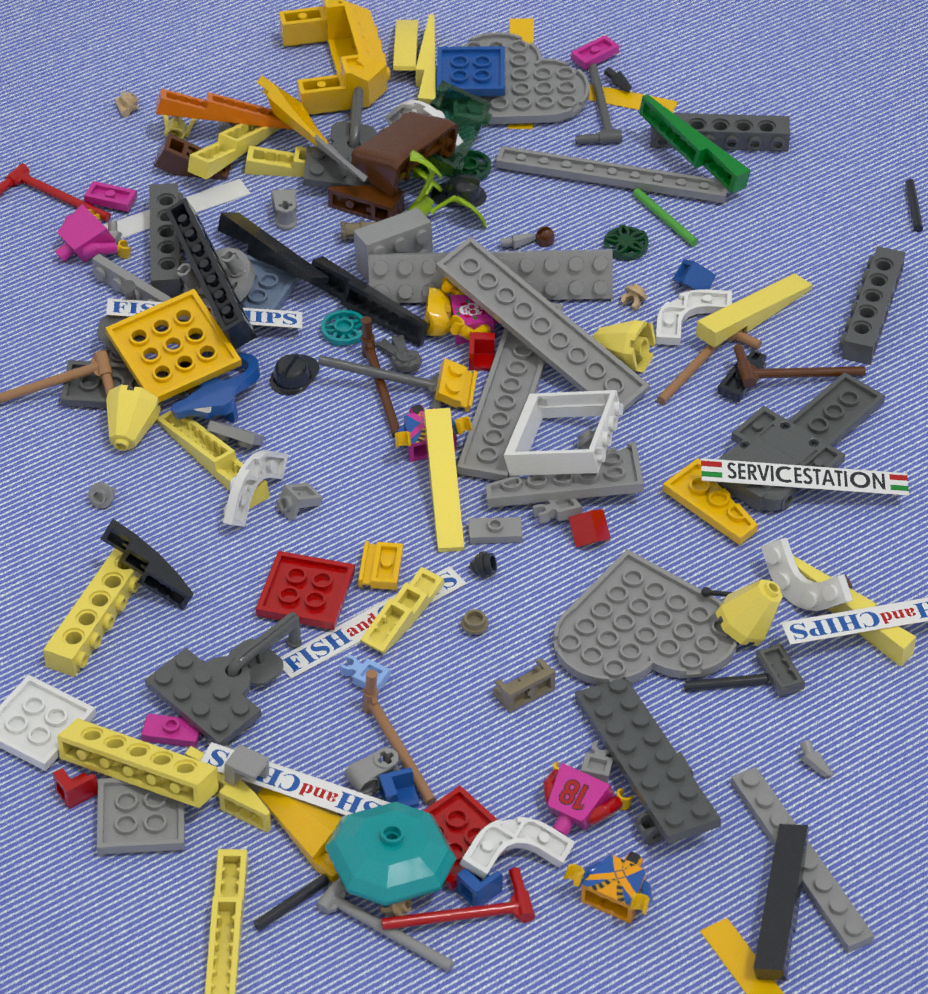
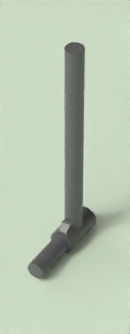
M594 63L590 64L588 68L603 130L597 134L575 135L576 144L622 143V131L612 128L598 67Z
M323 355L319 356L318 365L427 389L433 398L431 409H439L442 406V402L435 399L439 374H436L429 380Z

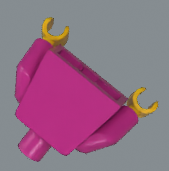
M83 204L73 214L66 216L62 227L58 230L57 234L64 241V244L55 253L63 262L67 261L73 254H76L82 262H86L98 254L117 253V256L123 259L131 256L132 248L128 247V242L122 239L117 245L111 233L100 222V214L94 215V211L87 209Z

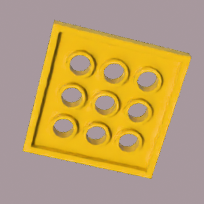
M195 289L105 327L106 335L138 385L158 397L159 402L242 365L241 358ZM186 316L190 317V320L181 322L178 318ZM161 325L168 327V329L164 332H159L156 330V328ZM195 333L202 335L197 340H193L189 336ZM138 335L146 337V339L141 342L133 340V338ZM172 343L180 345V347L175 350L167 348V346ZM205 351L214 353V355L209 358L201 356V354ZM153 353L157 357L149 360L145 358V355ZM187 361L191 363V366L183 368L179 366V363ZM161 371L169 373L165 378L156 376Z

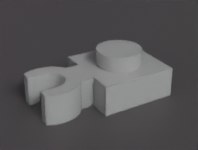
M576 499L548 500L547 505L537 504L533 506V516H538L539 524L547 523L552 518H556L558 521L569 520L568 517L582 513V506Z
M594 741L591 746V752H586L581 772L608 783L613 758H611L607 749H598V742Z

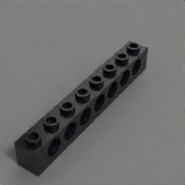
M185 197L165 209L222 332L236 350L257 336L198 214Z

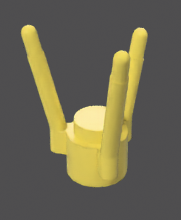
M163 115L164 135L167 136L170 133L181 139L189 137L190 131L198 119L192 118L186 127V123L182 118L174 116L169 121V117Z

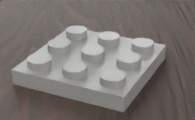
M116 778L98 779V855L185 850V803Z

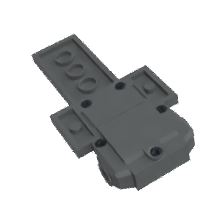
M844 372L789 420L765 406L761 407L732 432L731 440L736 442L737 445L728 452L723 453L719 460L838 468L845 461V454L834 448V446L884 403L885 395ZM719 482V486L722 489L726 488L731 495L759 512L761 510L777 511L781 509L784 511L788 509L795 498V493L798 491L797 487Z

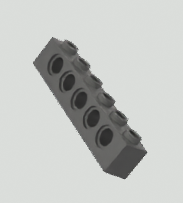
M674 113L723 150L789 151L790 116ZM650 125V148H674Z
M178 183L149 185L151 286L172 298L181 295L182 287H184V281L177 274V269L181 264L185 263V256H181V254H185V251L165 209L184 199L183 192H178Z
M877 246L875 254L869 256L867 264L869 271L864 270L861 283L863 286L858 287L856 295L858 302L854 301L852 304L850 316L853 317H848L845 326L847 334L842 333L839 348H843L842 359L868 365L872 364L903 272L906 252Z

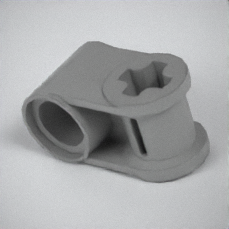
M295 189L272 190V206L275 213L276 226L281 230L295 228L297 226Z
M381 748L362 760L352 763L346 769L344 776L355 791L372 796L379 791V775L391 772L390 770L392 772L400 770L397 766L399 755L392 748Z

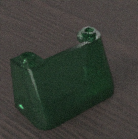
M442 80L437 88L436 98L432 100L430 106L440 110L446 119L452 120L459 126L458 134L463 143L455 149L454 155L447 160L436 153L426 160L431 162L442 176L453 177L462 172L465 166L463 160L482 126H488L492 118V114L489 113L492 104ZM423 164L416 166L426 174H430L427 166Z

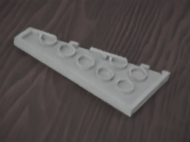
M636 441L627 443L628 448L616 451L615 447L607 449L605 462H602L598 473L530 475L521 479L513 476L486 484L488 508H502L519 504L530 505L532 503L548 502V500H581L589 497H608L619 494L632 495L644 492Z

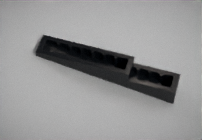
M221 212L217 231L248 244L247 255L308 283H328L329 277L239 212Z
M324 256L312 260L311 265L327 275L329 281L328 283L311 284L339 298L341 305L361 314L363 317H370L371 321L399 336L403 335L404 339L419 347L423 346L430 326L428 322Z
M779 824L753 967L755 975L759 980L787 981L793 933H796L809 833L808 825Z

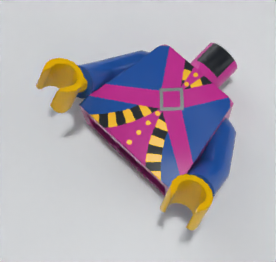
M414 405L410 408V414L404 416V425H401L395 433L394 443L396 448L407 446L410 462L428 458L424 425L425 410L422 405ZM461 417L456 420L451 419L455 452L456 435L473 430L470 417Z

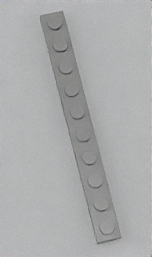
M501 146L496 159V168L618 186L621 188H639L642 191L725 203L728 189L717 179L506 146Z

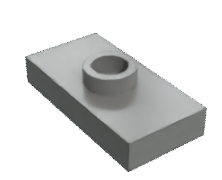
M521 517L469 518L470 544L522 542Z

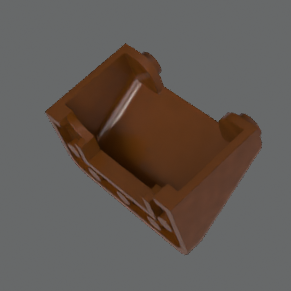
M417 112L404 113L400 119L361 146L355 147L351 154V164L368 176L367 181L389 197L394 198L400 193L398 185L402 179L407 181L410 178L411 170L421 164L410 161V152L415 150L426 159L436 153L447 160L454 155L459 126L450 119Z

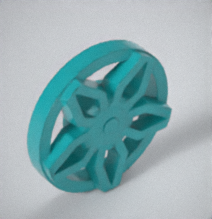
M351 310L334 311L328 314L321 322L322 336L336 347L360 343L362 331L359 333V330L362 328L361 319L363 316ZM335 319V323L327 324L329 321Z

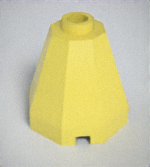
M633 320L600 327L593 334V338L633 371L644 373L653 359V353L649 352L650 346H655L656 341L652 323Z
M119 385L108 392L106 402L110 443L118 450L126 451L136 447L159 417L161 408L160 405L158 406V397L142 387H134L132 391L127 390L128 385Z
M761 579L728 594L722 600L715 613L717 618L721 616L723 622L720 624L723 631L739 644L747 645L749 642H754L752 646H759L772 626L783 596L780 587L775 582Z

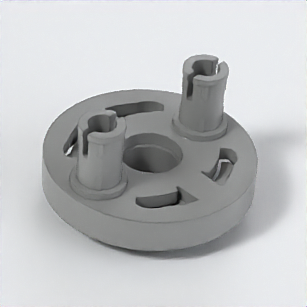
M217 249L215 251L241 302L253 286L255 279L254 266L248 257L238 249ZM189 263L181 264L177 269V274L184 281V293L195 289L199 296L206 297L192 266ZM200 297L205 305H210L207 298Z

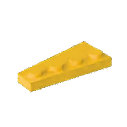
M699 458L663 483V492L738 545H741L757 532L758 524L739 503L735 504L726 488L722 489L714 481H702L701 460Z

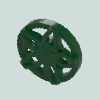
M459 151L450 157L448 171L452 177L462 172L471 175L475 174L473 176L481 181L491 172V160L480 151ZM478 158L482 159V160L485 161L486 163H484V162H479V161H478Z
M619 225V227L610 230L605 235L604 249H612L609 244L615 246V251L613 250L614 258L634 260L642 257L647 252L649 240L645 231L626 225Z

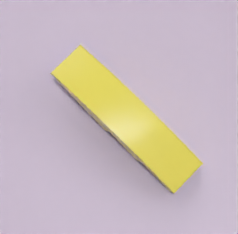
M419 20L396 21L393 70L416 71Z
M421 567L409 584L405 582L394 599L389 598L360 639L361 643L382 654L387 652L428 607L445 584L444 578Z
M192 746L184 753L185 756L201 761L205 754ZM218 772L219 790L214 796L220 800V810L269 833L271 830L270 811L255 792L240 779L235 786L225 782V774Z

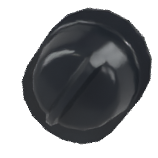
M468 173L456 174L446 183L439 184L443 189L442 192L434 187L430 193L431 199L438 205L454 195L465 199L475 207L481 206L487 199L486 192L480 187V180ZM451 202L446 205L447 207H466L457 202Z
M298 353L281 357L276 362L270 377L271 387L281 395L290 396L301 393L320 370L318 362L310 356Z

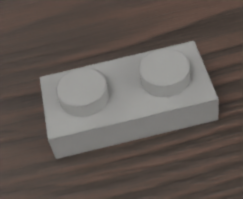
M210 420L207 428L208 431L214 432L215 436L221 440L229 441L230 438L238 440L237 445L252 449L253 445L262 446L265 437L264 435L220 421Z

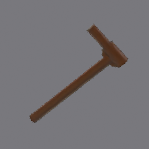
M365 316L361 319L362 356L368 359L371 367L381 369L375 351L372 321L370 317ZM374 378L392 437L395 438V433L400 426L385 380Z
M736 344L733 347L738 362L737 368L743 386L746 388L753 387L759 379L839 377L844 372L850 376H865L866 374L865 366L756 369V366L747 360L742 344Z

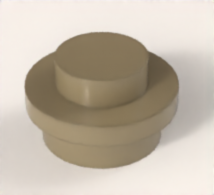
M469 610L462 618V629L468 634H482L488 628V618L481 610Z

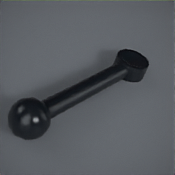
M704 587L701 590V595L705 598L710 595L726 597L732 593L711 590L708 587Z

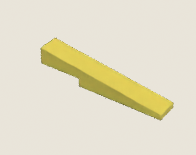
M429 14L416 65V87H420L418 101L424 102L436 109L435 15Z
M238 124L219 133L218 142L190 154L188 172L207 180L248 151L249 145H258L281 128Z
M249 145L244 174L304 177L307 148L296 146L295 153Z
M794 273L698 320L696 336L715 348L740 330L746 333L812 290L813 285Z
M450 408L425 409L424 425L438 552L464 551Z
M171 410L158 417L157 424L223 486L231 491L230 482L233 477L237 476L243 465L236 458L235 450L191 417L176 419ZM266 480L261 481L255 489L249 509L270 498Z
M793 555L800 573L808 580L822 582L832 578ZM849 588L853 600L828 608L827 610L831 613H839L874 607L877 604ZM899 626L858 633L900 667L914 653L916 636Z
M218 849L205 994H236L249 863L248 852L244 849Z

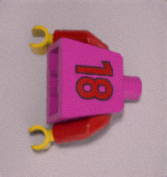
M554 762L553 770L543 782L545 802L551 814L558 817L552 828L565 836H568L573 824L587 830L591 825H596L618 810H628L633 799L632 795L624 798V790L622 788H619L616 796H613L614 792L610 784L572 768L570 765L561 763L559 767V762Z

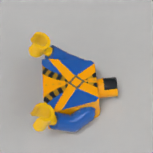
M629 852L624 860L614 855H609L602 862L599 861L586 868L576 864H569L563 877L565 880H573V885L576 887L582 883L581 902L630 924L637 910L642 911V914L646 915L647 909L653 903L651 885L646 881L645 869L641 868L643 859L635 852Z

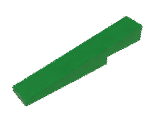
M648 94L643 95L639 114L695 168L704 166L732 194L747 187L750 169Z

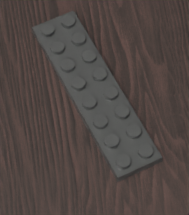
M625 677L575 692V701L667 844L721 827L720 816L628 680L625 681Z

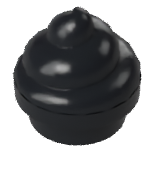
M486 551L479 552L474 557V560L470 562L468 568L481 578H488L491 574L497 572L495 555Z

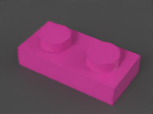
M604 35L572 51L571 60L586 70L590 64H598L618 54L619 45Z
M93 181L84 195V200L89 204L129 212L137 199V190Z

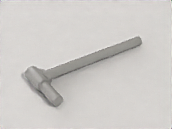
M340 877L331 883L316 903L317 908L325 914L336 912L340 909L448 972L454 967L455 962L399 929L382 930L381 919L346 900V889Z

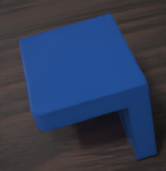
M684 259L673 281L679 285L688 286L693 290H709L717 275L695 261Z
M412 768L379 775V793L382 800L390 803L399 802L413 808L419 807L420 802L414 788Z
M466 868L457 874V892L472 906H481L502 891L503 874L499 871H496L491 876L487 874L485 879L473 875Z

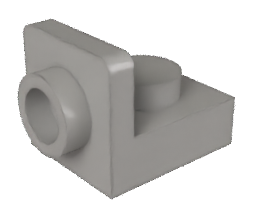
M309 483L284 485L277 508L289 520H295L300 508L320 506L323 497Z

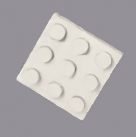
M28 675L0 705V748L46 771L59 757L57 735L77 718L91 722L96 716V709Z

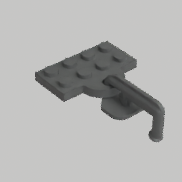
M357 87L353 91L351 108L348 113L351 122H336L331 127L330 140L332 146L350 163L352 160L351 154L355 147L361 146L377 135V131L372 126L361 124L363 90L361 87ZM307 146L303 185L320 188L373 185L367 180L363 182L318 147Z
M126 280L121 285L125 300H136V285L132 280ZM107 315L100 320L97 337L106 346L100 351H107L113 372L114 387L128 385L127 390L133 391L134 387L140 386L106 335L105 327L130 316ZM141 335L135 336L133 338V340L137 342H141L146 339V337ZM68 360L66 372L92 363L91 361ZM161 371L156 376L165 378L168 376V372ZM95 374L63 384L60 399L62 406L107 408V396L103 381L95 376ZM163 401L158 403V406L160 405L161 408L160 411H162Z
M294 612L289 613L257 639H248L240 643L230 651L229 657H216L204 663L190 650L185 648L146 678V687L211 742L225 746L262 716L261 709L247 699L246 696L249 694L251 686L268 685L283 672L284 665L282 659L270 650L273 645L289 634L286 638V644L292 648L301 646L299 616Z

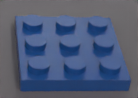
M505 46L437 47V96H505Z

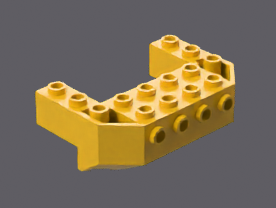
M322 0L323 6L280 11V35L283 46L328 41L337 75L297 80L298 101L303 104L309 115L350 109L353 91L357 87H361L363 90L362 108L369 107L387 90V80H391L390 69L387 67L386 56L382 51L381 39L378 38L377 26L374 24L370 10L346 0Z

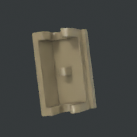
M543 659L535 660L537 666L533 667L532 671L507 684L500 679L494 682L496 687L492 689V694L509 713L555 690L556 671L550 668Z

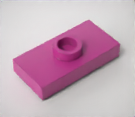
M147 714L141 739L145 742L197 748L201 733L184 718Z

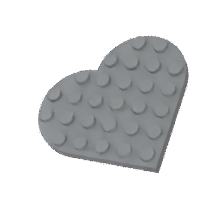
M504 32L484 33L469 38V42L463 45L505 46V96H454L455 123L457 125L560 123L564 119L579 113L589 100V81L580 69L576 71L569 67V63L565 61L542 58L536 45L533 43L528 44L519 35Z
M628 549L562 614L554 630V651L560 664L571 675L591 685L609 683L625 677V681L628 680L632 683L645 677L652 670L671 678L706 676L720 670L733 658L738 642L723 631L720 625L723 622L722 617L717 618L715 612L722 602L721 600L712 595L706 598L703 597L701 589Z

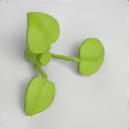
M412 150L410 152V161L419 162L427 166L430 175L428 176L418 167L412 169L413 177L423 179L426 183L420 195L407 210L418 207L425 216L430 212L434 215L437 210L447 204L457 202L476 213L484 229H486L487 224L480 211L459 196L454 195L439 205L432 206L435 202L427 195L433 186L442 192L443 189L433 179L435 173L440 178L442 175L431 162L426 160L417 151Z

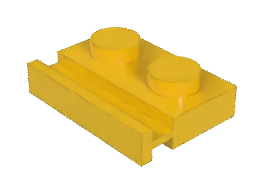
M444 358L440 365L435 399L455 408L459 406L465 408L464 411L468 413L473 403L477 371L470 372L467 370V367Z
M365 541L358 586L370 585V588L397 590L403 556V544L387 542L369 544V541Z

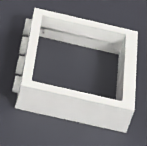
M617 390L529 394L504 453L509 475L598 473L602 462H605L607 448L611 446L612 435L617 430L618 419L623 414V403L619 402ZM601 416L589 449L530 451L543 418Z

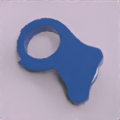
M238 352L237 354L241 358L242 365L235 369H246V371L234 378L225 380L212 378L201 383V388L171 406L170 410L176 419L188 417L210 419L214 416L224 415L229 422H235L238 419L234 400L236 394L247 389L260 378L257 358L251 354Z

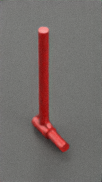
M23 163L19 164L5 176V180L0 183V196L10 187L24 183L75 208H79L83 204L87 209L93 210L94 215L100 214V219L108 222L111 218L110 213L29 176L30 170Z
M514 867L509 870L514 890L510 902L381 918L382 930L512 913L521 922L528 923L535 919V913L529 892L525 889L520 869Z

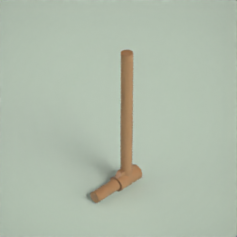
M742 330L727 339V341H740L756 350H759L762 345L761 340L742 332ZM708 344L657 397V401L664 405L721 344L715 348Z
M98 351L91 360L92 364L1 392L0 403L90 374H95V376L102 379L107 396L109 390L115 388L107 351Z
M372 669L366 672V685L363 689L362 710L367 714H373L392 748L397 751L399 760L404 768H412L414 785L426 805L430 806L436 802V798L378 702L377 672Z

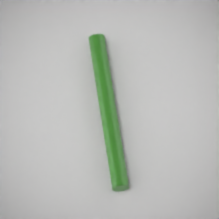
M636 188L633 191L635 198L689 245L694 247L698 244V239L641 189Z

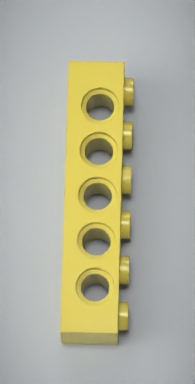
M116 548L111 552L44 647L43 652L47 668L75 677L80 669L87 665L93 650L100 646L106 631L113 627L117 615L120 611L125 610L128 599L133 593L138 591L140 584L137 581L141 574L119 561L123 553Z
M79 718L57 735L60 759L185 804L200 808L219 790L216 766Z

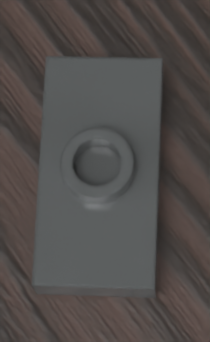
M782 644L756 651V659L767 674L779 697L805 688L803 678Z

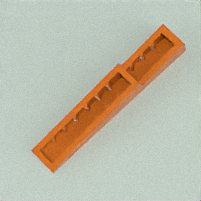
M161 88L156 103V114L294 130L276 117L270 108L210 92L207 93L206 100Z

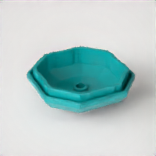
M399 802L388 803L342 817L325 846V850L347 893L384 906L440 891L456 862V856L434 816Z

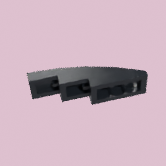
M112 519L100 539L123 553L119 559L120 562L141 574L137 583L184 610L194 595L188 585L156 550L134 532Z

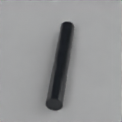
M908 179L905 181L913 228L915 232H921L923 224L915 182L913 179Z
M765 673L684 681L685 692L766 685L768 684V677Z
M322 874L253 921L255 928L261 931L330 884L328 877Z

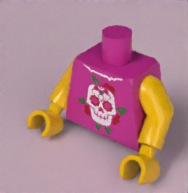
M444 277L442 279V291L447 294L452 292V295H450L452 317L447 324L451 327L450 332L454 335L455 344L469 343L470 332L494 333V324L500 323Z

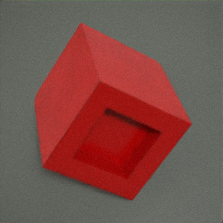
M470 332L469 371H490L495 354V333Z
M604 509L587 511L568 517L576 547L611 539Z
M63 768L53 772L55 791L69 809L98 795V783L94 774L87 775L82 773L70 779Z

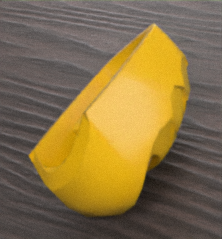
M429 287L424 319L430 324L427 335L434 337L444 336L450 331V326L447 323L452 317L451 302L449 296L442 289Z

